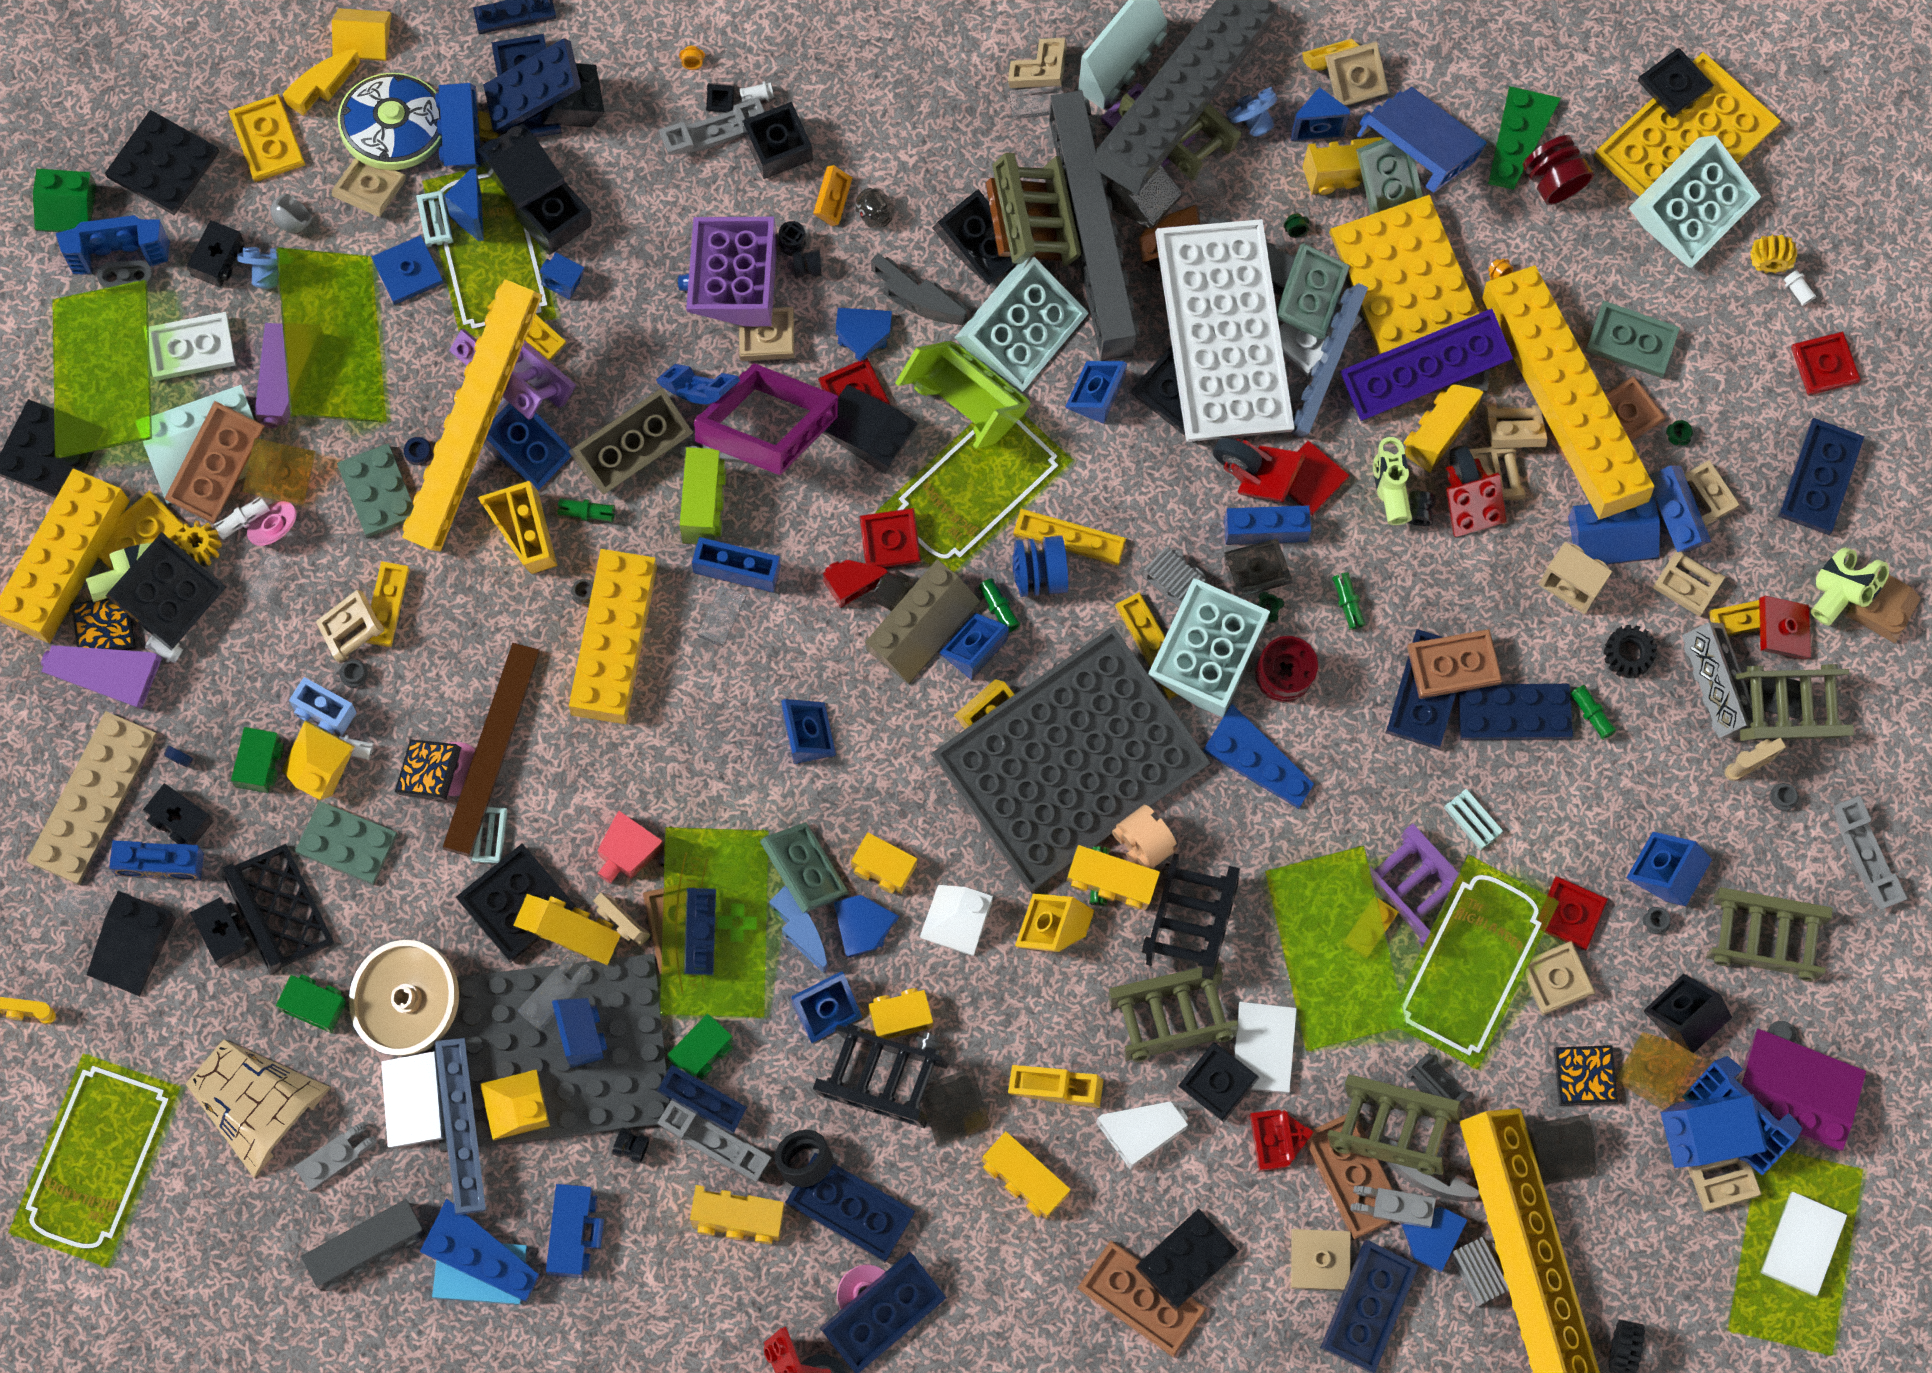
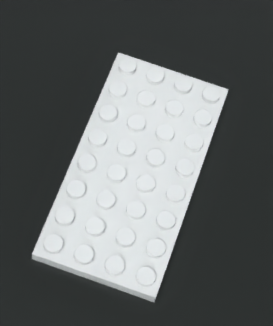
M1263 220L1157 228L1155 234L1186 442L1292 432L1294 430V422Z

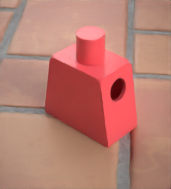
M618 811L598 848L599 857L606 861V863L597 874L610 884L619 872L632 879L663 850V841Z

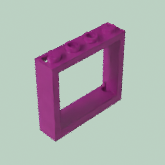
M753 363L746 371L740 374V381L719 400L711 403L705 411L697 415L693 426H695V442L781 475L838 418V396ZM755 389L810 411L776 445L720 423Z

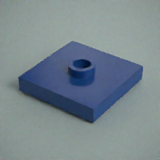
M421 235L371 256L394 305L444 284Z

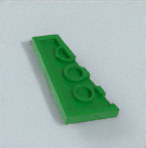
M1509 86L1488 184L1514 190L1524 171L1523 162L1535 150L1561 100L1560 97Z

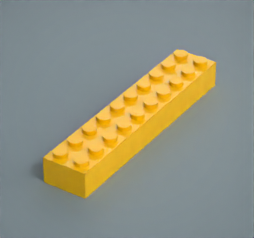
M1533 265L1487 281L1482 300L1488 310L1493 309L1511 355L1598 519L1600 520L1648 503L1654 489V484L1537 267Z
M1521 1108L1485 1111L1459 1121L1462 1137L1466 1142L1470 1164L1476 1176L1479 1194L1487 1214V1222L1491 1227L1495 1249L1501 1261L1504 1279L1508 1285L1512 1307L1516 1312L1521 1329V1337L1525 1343L1529 1364L1533 1373H1600Z

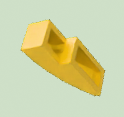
M353 48L321 61L307 70L283 93L286 105L304 116L319 97L329 102L361 63L358 52Z
M1012 1065L1008 1093L1037 1100L1100 1108L1104 1080L1097 1074L1069 1072L1067 1069Z

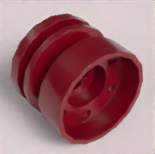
M1570 135L1559 136L1546 142L1533 151L1524 160L1522 165L1527 174H1530L1529 177L1532 182H1540L1537 190L1547 205H1554L1574 196L1585 188L1595 175L1586 160L1578 158L1580 151L1577 146H1574L1575 143Z
M1295 636L1278 637L1269 642L1258 659L1255 669L1256 684L1260 691L1271 700L1281 703L1293 702L1303 697L1315 680L1318 671L1317 655L1312 646L1301 638ZM1288 668L1290 670L1289 675L1281 676L1279 674L1281 669L1286 670Z

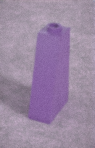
M265 323L255 416L258 423L266 428H277L278 425H287L323 342V333L320 326Z
M52 645L50 651L47 650L42 657L41 666H43L41 672L142 709L163 657L152 652Z

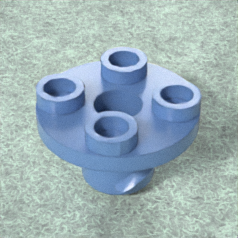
M1269 87L1259 92L1255 97L1248 94L1239 98L1236 101L1238 105L1228 109L1225 113L1230 123L1245 121L1250 131L1249 134L1254 137L1262 136L1270 132L1274 127V118L1270 116L1267 109L1274 105L1278 98L1272 87Z
M243 247V253L237 254V261L252 265L253 286L260 289H271L278 285V268L280 265L292 264L293 256L288 255L285 248H270V252H260L257 247Z

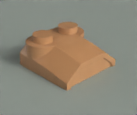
M1888 575V579L1881 591L1868 606L1861 607L1853 603L1846 616L1895 644L1907 626L1921 597L1912 587Z

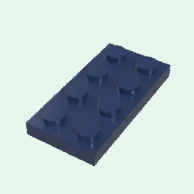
M544 34L491 42L497 76L546 49ZM541 111L516 125L524 124L535 138L562 133L561 125L543 124Z
M563 38L483 84L493 132L501 134L581 89L571 41Z
M1812 418L1778 517L1830 535L1865 436Z
M1416 629L1412 643L1442 638V636ZM1408 655L1385 733L1439 750L1456 692L1419 699Z
M1570 683L1499 684L1458 692L1460 740H1571L1573 738Z
M814 1153L808 1165L817 1158V1153ZM834 1163L830 1172L822 1181L808 1187L794 1186L785 1201V1204L884 1263L887 1262L915 1214L913 1209Z
M1365 1240L1320 1349L1369 1373H1375L1419 1265L1369 1240Z
M908 1252L819 1329L852 1371L860 1373L947 1297L911 1252Z

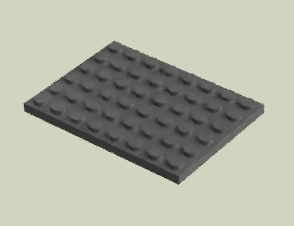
M1114 626L931 753L1028 892H1031L1072 863L1078 845L1089 849L1093 848L1111 835L1112 830L1116 828L1118 823L1141 806L1147 805L1150 807L1210 764V761Z
M654 954L610 959L608 965L597 961L457 977L459 986L457 1013L451 1027L440 1041L465 1038L478 1148L620 1131L622 1127L637 1129L659 1126L657 1122L669 1105L670 1099L657 1092L667 1070ZM588 998L591 1006H597L600 1022L595 1024L598 1034L604 1033L607 1050L602 1051L604 1056L602 1060L570 1068L565 1056L552 1001ZM435 1045L431 1047V1052H436ZM537 1069L550 1126L493 1140L480 1084ZM446 1134L445 1139L439 1140L440 1152L448 1151Z

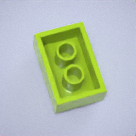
M686 447L679 524L683 544H697L699 537L716 541V537H721V511L724 509L723 485L726 484L725 459H721L720 451Z

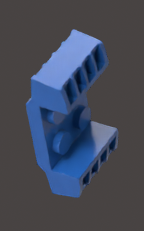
M132 215L80 222L73 229L56 233L60 250L73 274H92L90 254L105 256L111 254L112 251L134 252L141 248L149 266L167 262L169 257L170 240L160 219H139Z
M1725 1056L1715 1060L1682 1097L1685 1101L1747 1095L1750 1093L1735 1079L1743 1071V1068L1734 1060ZM1755 1099L1768 1150L1738 1157V1159L1747 1162L1763 1175L1797 1140L1802 1127L1789 1113L1778 1121Z

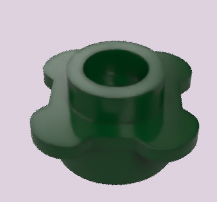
M1261 592L1258 596L1257 606L1266 609V606L1270 605L1271 609H1266L1270 611L1268 622L1274 623L1279 618L1278 612L1284 607V601L1282 598H1278L1268 592Z

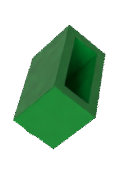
M244 727L231 777L235 788L269 793L270 785L274 786L277 780L276 761L282 758L284 743L281 742L278 733Z
M303 974L299 978L290 975L276 1004L278 1010L332 1034L347 1003L341 996L342 992L328 985L325 989L316 986L314 979Z
M707 1013L667 1054L668 1059L677 1068L702 1081L713 1070L711 1065L718 1057L721 1060L724 1059L732 1051L733 1036Z

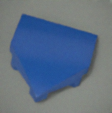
M838 308L836 320L838 344L846 346L853 351L855 358L860 362L867 359V354L875 349L886 348L887 339L890 337L892 311Z
M863 895L834 902L845 954L849 958L874 951L877 947L882 948L893 923L896 924L900 917Z
M1438 1207L1434 1209L1431 1228L1400 1223L1410 1248L1411 1257L1413 1256L1415 1260L1441 1273L1467 1219L1443 1207Z

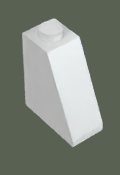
M1170 1101L1102 1114L1097 1118L1096 1124L1129 1169H1132L1185 1131L1188 1126L1185 1121L1188 1120V1117L1179 1105L1174 1107Z

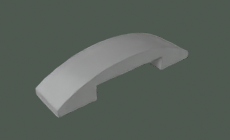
M755 98L734 105L733 111L690 125L680 122L659 129V134L668 155L697 152L744 136L742 120L765 111L759 98Z
M1861 796L1833 806L1847 851L1865 888L1878 908L1882 910L1907 900L1896 873L1891 874L1869 823L1872 820Z
M671 1100L657 1122L659 1126L686 1144L757 1183L771 1160L769 1155L747 1142L745 1144Z
M1382 1135L1381 1143L1397 1147L1398 1143ZM1386 1162L1404 1180L1432 1195L1455 1201H1474L1479 1195V1190L1456 1177L1447 1186L1434 1177L1419 1172L1417 1169Z

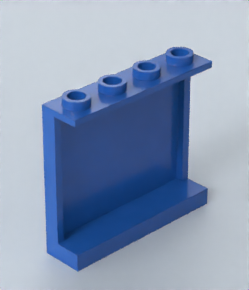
M1413 87L1404 92L1400 90L1393 99L1388 98L1383 106L1379 104L1372 113L1367 112L1359 123L1362 127L1357 134L1360 138L1372 129H1375L1431 171L1433 175L1425 187L1433 193L1473 165L1487 144L1485 140Z

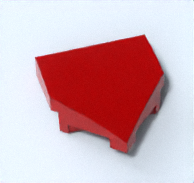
M1278 1109L1250 1113L1259 1172L1288 1168L1311 1137L1313 1131L1307 1126L1304 1127L1288 1115V1112L1285 1110L1283 1112Z

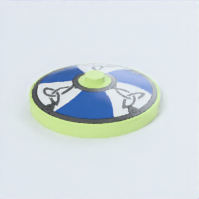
M383 73L362 80L350 89L339 108L338 126L343 144L356 159L378 169L400 170L422 163L434 154L442 143V136H439L437 130V120L441 119L440 109H437L435 94L437 92L421 79L402 73Z

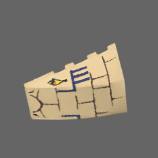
M225 1039L186 1083V1086L254 1178L273 1157L271 1150L307 1108L313 1110L331 1088Z

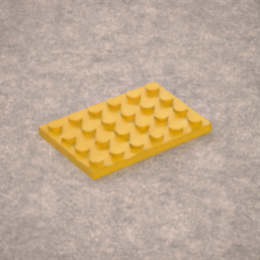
M1702 52L1692 62L1714 85L1712 90L1673 119L1652 98L1595 151L1594 156L1640 197L1698 138L1716 135L1738 164L1772 133L1781 121L1706 53Z
M1430 195L1330 229L1329 234L1340 260L1350 265L1347 277L1351 287L1358 283L1368 287L1360 309L1379 354L1479 314Z

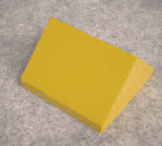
M338 8L332 18V56L353 48L358 52L360 60L386 61L392 13L388 11Z

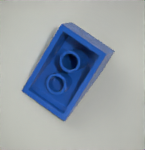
M504 400L498 406L483 445L525 482L530 481L539 491L571 457L569 453L571 448L536 412L532 419H527L507 400Z
M1754 1094L1675 1102L1660 1112L1674 1168L1701 1166L1768 1150Z

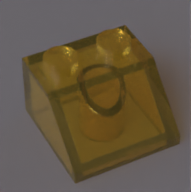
M254 438L243 492L304 505L316 451L264 438Z
M1642 1032L1617 1074L1616 1082L1660 1109L1665 1110L1672 1104L1698 1056L1674 1041Z

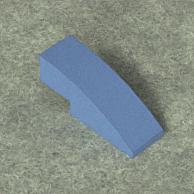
M784 886L769 901L770 908L787 923L782 928V934L817 968L825 973L828 969L827 960L818 931L808 912L802 913L790 891Z

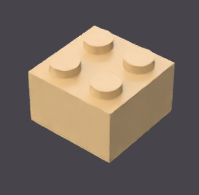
M1564 542L1547 567L1538 585L1583 614H1586L1612 571L1601 560H1593L1584 554L1583 549L1579 546Z

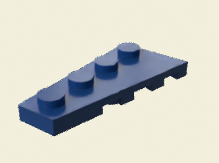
M1231 704L1203 749V752L1298 809L1314 785L1233 704Z
M446 1198L420 1252L527 1302L539 1278V1274L468 1215H455L454 1204Z

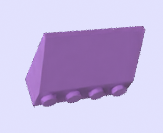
M774 217L693 218L687 312L741 326H772L778 237Z

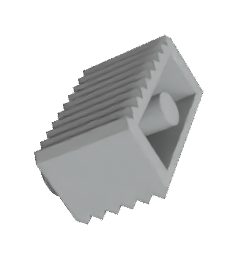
M1165 547L1144 569L1142 576L1178 608H1180L1193 578L1207 583L1206 576L1201 570L1196 567L1192 569L1185 563V558L1179 551L1175 549L1171 551L1168 547Z
M1485 1236L1450 1254L1477 1307L1509 1292L1508 1285L1504 1279L1503 1268L1500 1267L1496 1259L1499 1255L1496 1252L1495 1245L1491 1240L1487 1242Z

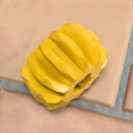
M1773 234L1768 237L1761 236V239L1754 240L1752 251H1750L1752 265L1755 266L1756 270L1764 271L1766 274L1769 272L1775 274L1780 271L1786 272L1787 269L1794 267L1797 257L1796 243L1792 241V238L1784 237L1782 234L1779 236H1774Z
M196 520L191 528L188 524H184L185 532L176 531V536L179 540L173 542L200 565L201 561H205L210 566V556L219 558V553L216 549L221 548L222 543L218 540V531L212 530L209 523H205L201 527L200 522ZM197 541H201V542H202V544L198 543V544H199V547H196V548L193 547V544L196 546V543H195V542H197Z

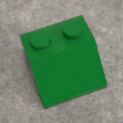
M36 168L33 187L34 224L36 231L62 232L75 228L80 222L92 221L97 185L91 172Z

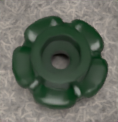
M1298 213L1292 214L1284 222L1283 227L1290 237L1299 238L1309 231V219L1307 216H1302Z
M1678 420L1668 425L1666 435L1669 436L1668 440L1671 444L1685 446L1690 443L1693 430L1688 422Z

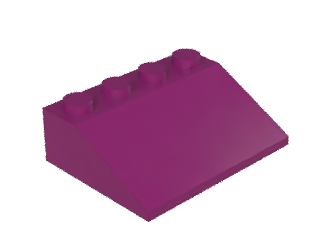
M1757 1028L1742 1067L1743 1071L1740 1073L1737 1081L1750 1094H1754V1098L1778 1121L1789 1113L1802 1127L1798 1137L1835 1152L1843 1151L1853 1124L1866 1071Z

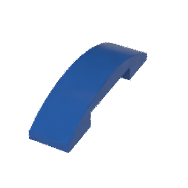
M674 364L659 376L656 381L664 389L684 400L697 404H711L737 385L740 379L736 375L721 373L715 379L695 376L690 366Z

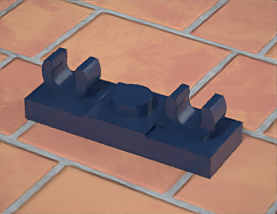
M503 0L497 3L473 7L479 34L557 19L553 0Z
M687 888L684 975L713 976L716 889Z
M674 1065L669 1067L657 1089L658 1093L731 1134L735 1132L747 1109L746 1106Z

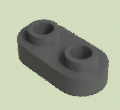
M141 260L108 262L103 264L97 272V279L101 287L107 291L145 289L152 283L154 278L149 264ZM138 274H144L141 280L135 279ZM117 276L115 281H108L109 277Z

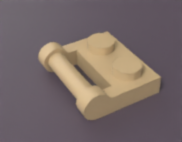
M1532 405L1531 408L1496 409L1495 406H1486V424L1491 448L1546 447L1547 435L1542 411L1538 405ZM1499 419H1532L1528 421H1497Z
M1483 447L1469 449L1474 459L1479 458L1487 475L1500 474L1504 501L1521 500L1526 497L1525 490L1520 484L1515 459L1517 454L1516 448ZM1498 457H1503L1505 460L1510 484L1509 489H1504Z
M1710 460L1684 474L1687 482L1709 512L1704 516L1701 514L1705 526L1738 508L1739 503Z
M1675 551L1652 588L1700 617L1726 576L1719 572L1715 574L1684 555L1685 552ZM1679 564L1709 582L1710 586L1707 587L1676 568V565Z
M359 590L353 592L316 621L332 656L339 663L345 662L349 658L350 653L371 637H377L384 632V627L377 620L364 592ZM365 622L367 627L341 646L340 640Z
M1768 738L1757 744L1751 752H1741L1736 757V762L1726 767L1725 776L1731 781H1736L1772 762L1786 748L1781 738L1773 742Z
M600 892L593 900L599 906L596 911L608 922L612 919L619 926L616 929L617 932L627 941L633 939L638 946H642L650 938L651 933L630 917L611 895Z
M1738 1158L1687 1167L1704 1212L1761 1195L1751 1165ZM1735 1163L1739 1165V1171L1707 1180L1704 1179V1172Z

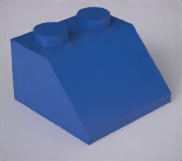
M1652 832L1626 878L1666 902L1686 907L1712 859L1696 841Z
M588 998L552 1001L565 1056L570 1068L604 1059L602 1051L607 1050L604 1033L598 1034L595 1023L600 1022L597 1006H591Z

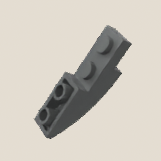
M877 253L871 260V271L886 282L884 284V295L898 305L934 321L955 325H964L966 323L967 311L965 306L959 300H952L948 297L945 290L938 283L934 282L932 284L929 280L925 279L918 286L917 280L908 273H902L891 258H884Z

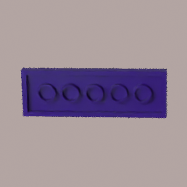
M1489 309L1340 370V374L1361 422L1512 360L1513 357L1494 311Z

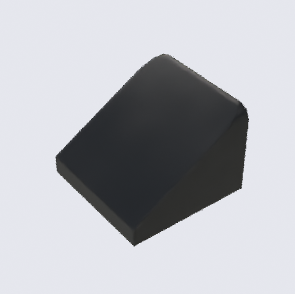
M708 83L706 111H733L735 84Z

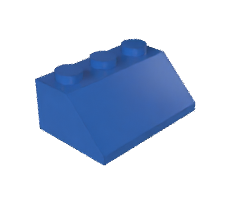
M1652 496L1648 503L1600 520L1591 504L1573 506L1568 515L1573 544L1583 549L1584 554L1593 560L1599 559L1607 565L1659 558L1660 521L1655 496Z

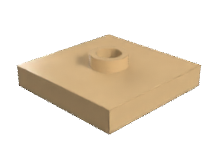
M1371 42L1325 56L1334 97L1343 105L1348 106L1389 94L1377 42Z
M355 158L332 189V196L380 217L404 184L406 175L396 170L374 168Z
M793 307L773 308L772 326L739 325L740 361L795 358Z
M1572 941L1523 961L1520 967L1542 1016L1596 993Z
M1292 1229L1291 1289L1344 1291L1350 1276V1231Z

